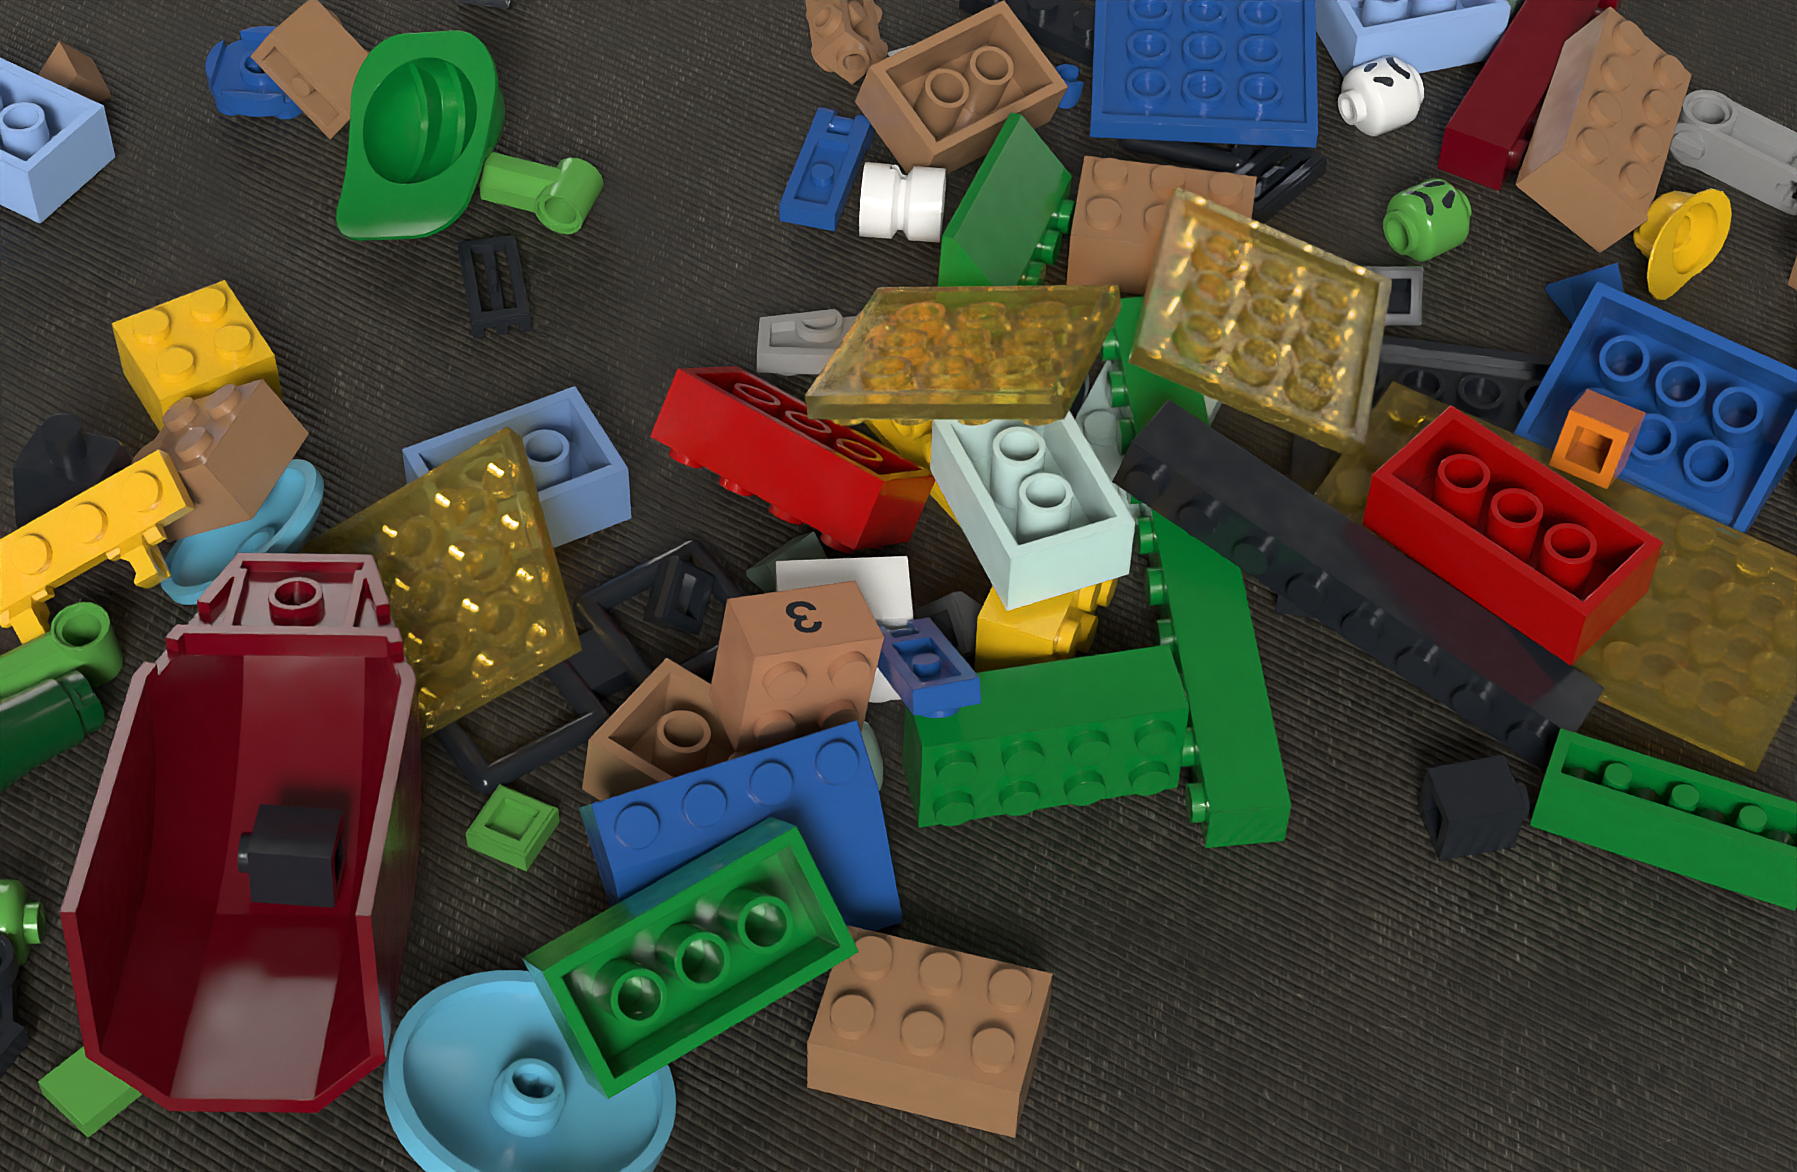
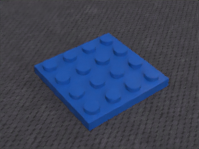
M1095 0L1090 137L1316 148L1318 101L1315 0Z

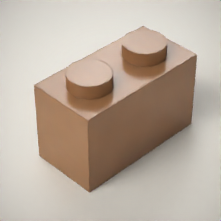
M308 0L276 27L250 57L329 139H332L350 122V102L353 84L359 68L370 52L364 50L343 28L341 21L332 11L324 8L318 0Z

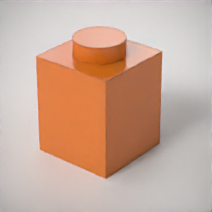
M1587 389L1568 413L1549 466L1608 490L1626 465L1646 413Z

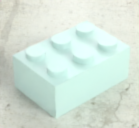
M1054 384L933 418L930 471L1007 611L1129 574L1135 521Z

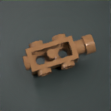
M805 0L807 8L806 18L809 22L812 42L811 53L814 60L823 70L829 73L835 72L849 83L854 84L868 72L871 65L886 58L888 45L880 39L878 24L882 17V9L874 3V0Z

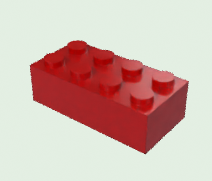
M738 366L678 368L650 437L670 447L668 455L677 462L693 468L700 469L703 466L720 475L718 483L727 490L743 496L751 497L754 494L771 504L769 511L774 516L792 524L803 525L806 523L822 532L820 540L833 549L849 554H854L856 550L882 549L885 545L909 542L935 483V478L930 470Z
M1452 405L1372 474L1362 522L1363 526L1570 666L1648 592L1663 542Z

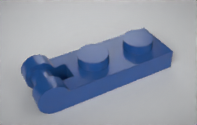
M818 108L780 201V221L830 231L836 230L865 152L870 149L875 129L865 115L857 114L855 119L838 116L835 109Z
M929 617L908 620L906 628L888 631L883 625L879 626L884 640L877 668L914 716L944 718L956 714L960 707L981 704L979 676Z

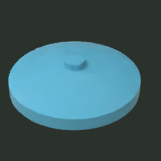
M495 970L480 972L457 978L432 990L422 997L400 1022L394 1034L384 1067L383 1098L390 1123L401 1144L426 1172H653L664 1152L676 1114L675 1086L668 1064L610 1099H607L586 1082L529 971Z

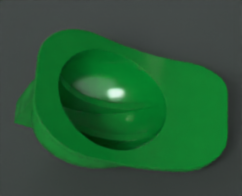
M459 30L397 34L379 43L365 58L356 75L351 93L348 157L341 196L336 210L337 227L345 237L357 241L424 238L449 227L468 207L482 166L499 142L506 112L504 95L498 83L494 59L489 49L481 40L470 33Z

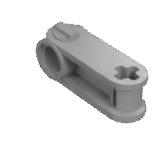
M1713 90L1693 91L1685 96L1669 148L1673 157L1683 165L1696 168L1787 214L1797 215V198L1792 199L1793 194L1797 191V132L1735 103L1724 94Z

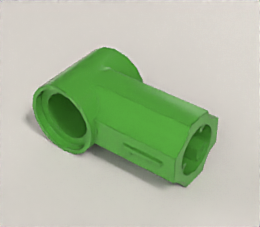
M492 152L486 159L482 179L479 184L482 200L534 212L543 225L560 234L576 233L582 227L604 186L603 178L599 171L587 161L579 158L569 157L561 160L556 167L495 152Z
M79 602L69 605L58 612L52 621L49 632L0 655V699L21 692L47 678L55 680L73 670L80 672L88 680L91 687L106 684L115 678L122 669L124 658L108 613L101 606L91 602Z

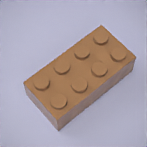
M1607 8L1565 41L1515 185L1601 253L1648 220V208L1656 194L1692 74L1684 68L1676 57L1668 55L1646 37L1635 23L1626 20L1613 8Z

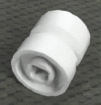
M865 162L860 199L859 236L891 239L897 230H903L908 240L940 243L945 205L946 169L914 166L908 175H902L898 165Z

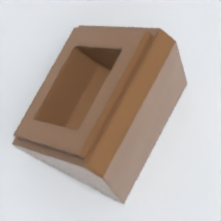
M59 41L40 71L39 76L95 102L111 98L110 91L93 59Z

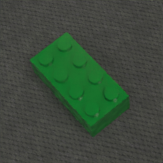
M1169 644L976 673L980 678L981 704L960 707L956 714L949 717L927 718L921 715L914 716L906 705L904 708L902 765L918 828L935 825L957 826L968 820L1006 814L1021 816L1038 809L1070 804L1086 806L1102 799L1134 794L1150 796L1166 789L1177 788L1190 707Z
M769 817L522 959L586 1082L607 1099H610L858 953L859 950L797 826Z

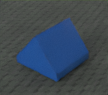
M1617 262L1547 284L1545 292L1573 325L1597 281L1623 293L1624 289Z

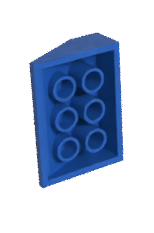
M1597 281L1511 437V442L1551 460L1570 409L1587 389L1643 411L1646 415L1626 465L1609 488L1738 548L1797 453V370Z
M857 720L579 807L610 908L767 818L773 817L797 826L846 925L869 931H877L903 922L878 785Z

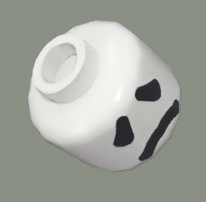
M1384 56L1357 66L1345 74L1341 94L1338 97L1340 114L1345 122L1355 125L1367 135L1379 136L1407 125L1416 118L1420 104L1424 99L1423 82L1413 66L1393 56Z

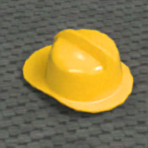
M1712 188L1697 194L1671 191L1660 195L1649 206L1648 220L1634 230L1633 240L1636 247L1649 260L1647 282L1649 292L1654 299L1666 300L1674 295L1693 276L1706 268L1723 247L1730 229L1732 217L1730 200L1723 191Z

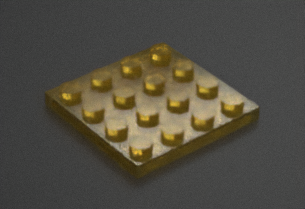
M1177 187L1167 203L1128 362L1354 459L1365 444L1392 280Z
M1119 285L877 288L806 393L805 400L808 419H832V422L838 425H855L865 420H894L897 424L906 426L922 424L928 420H957L959 423L968 426L982 425L992 420H1021L1027 425L1041 426L1057 420H1064L1121 310Z
M508 426L310 540L300 551V554L373 555L390 604V615L394 626L399 629L407 663L412 666L416 677L420 739L427 737L582 651L522 436Z

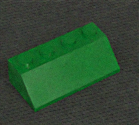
M1012 112L1009 114L943 233L935 318L944 328L952 329L961 341L1003 351L1013 329L1020 331L1023 329L1029 311L1030 296L1039 297L1045 279L1046 264L1055 265L1061 247L1062 233L1067 235L1071 233L1076 201L1069 199L1071 174L1021 114Z

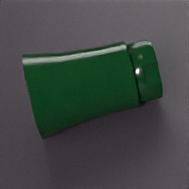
M73 670L55 680L47 678L21 692L0 699V794L42 764L81 744L84 741V736L102 727L101 724L105 722V715L100 700L93 692L88 680L77 670Z

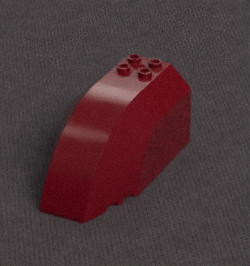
M237 553L197 600V614L187 625L176 624L165 637L167 649L155 663L144 661L132 676L62 903L60 916L86 1058L168 1111L318 1113L386 1061L413 907L419 854L421 739L416 677L412 666L407 663L403 651V640L398 627L394 626L390 615V604L373 555ZM260 804L343 810L346 864L335 908L251 902L249 873H239L238 847L242 832L253 831Z

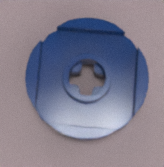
M258 26L240 31L241 40L233 42L226 47L223 39L209 52L205 63L208 87L215 99L216 108L222 114L229 116L239 114L251 117L275 116L279 119H292L303 112L267 73L260 74L262 68L250 57L265 38L276 28L275 26Z

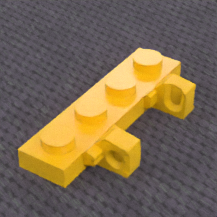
M156 450L0 539V625L6 629L13 626L22 645L51 630L47 622L50 611L45 601L55 596L53 590L107 559L112 561L119 559L130 561L136 572L134 584L142 588L150 589L172 577L157 544L167 539L163 527L196 508L167 452Z

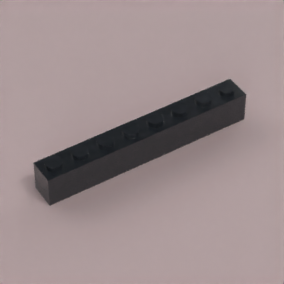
M1169 399L1131 442L1112 481L1135 499L1144 503L1183 529L1190 536L1198 539L1237 565L1241 570L1250 574L1544 772L1547 771L1560 728L1576 733L1604 690V687Z

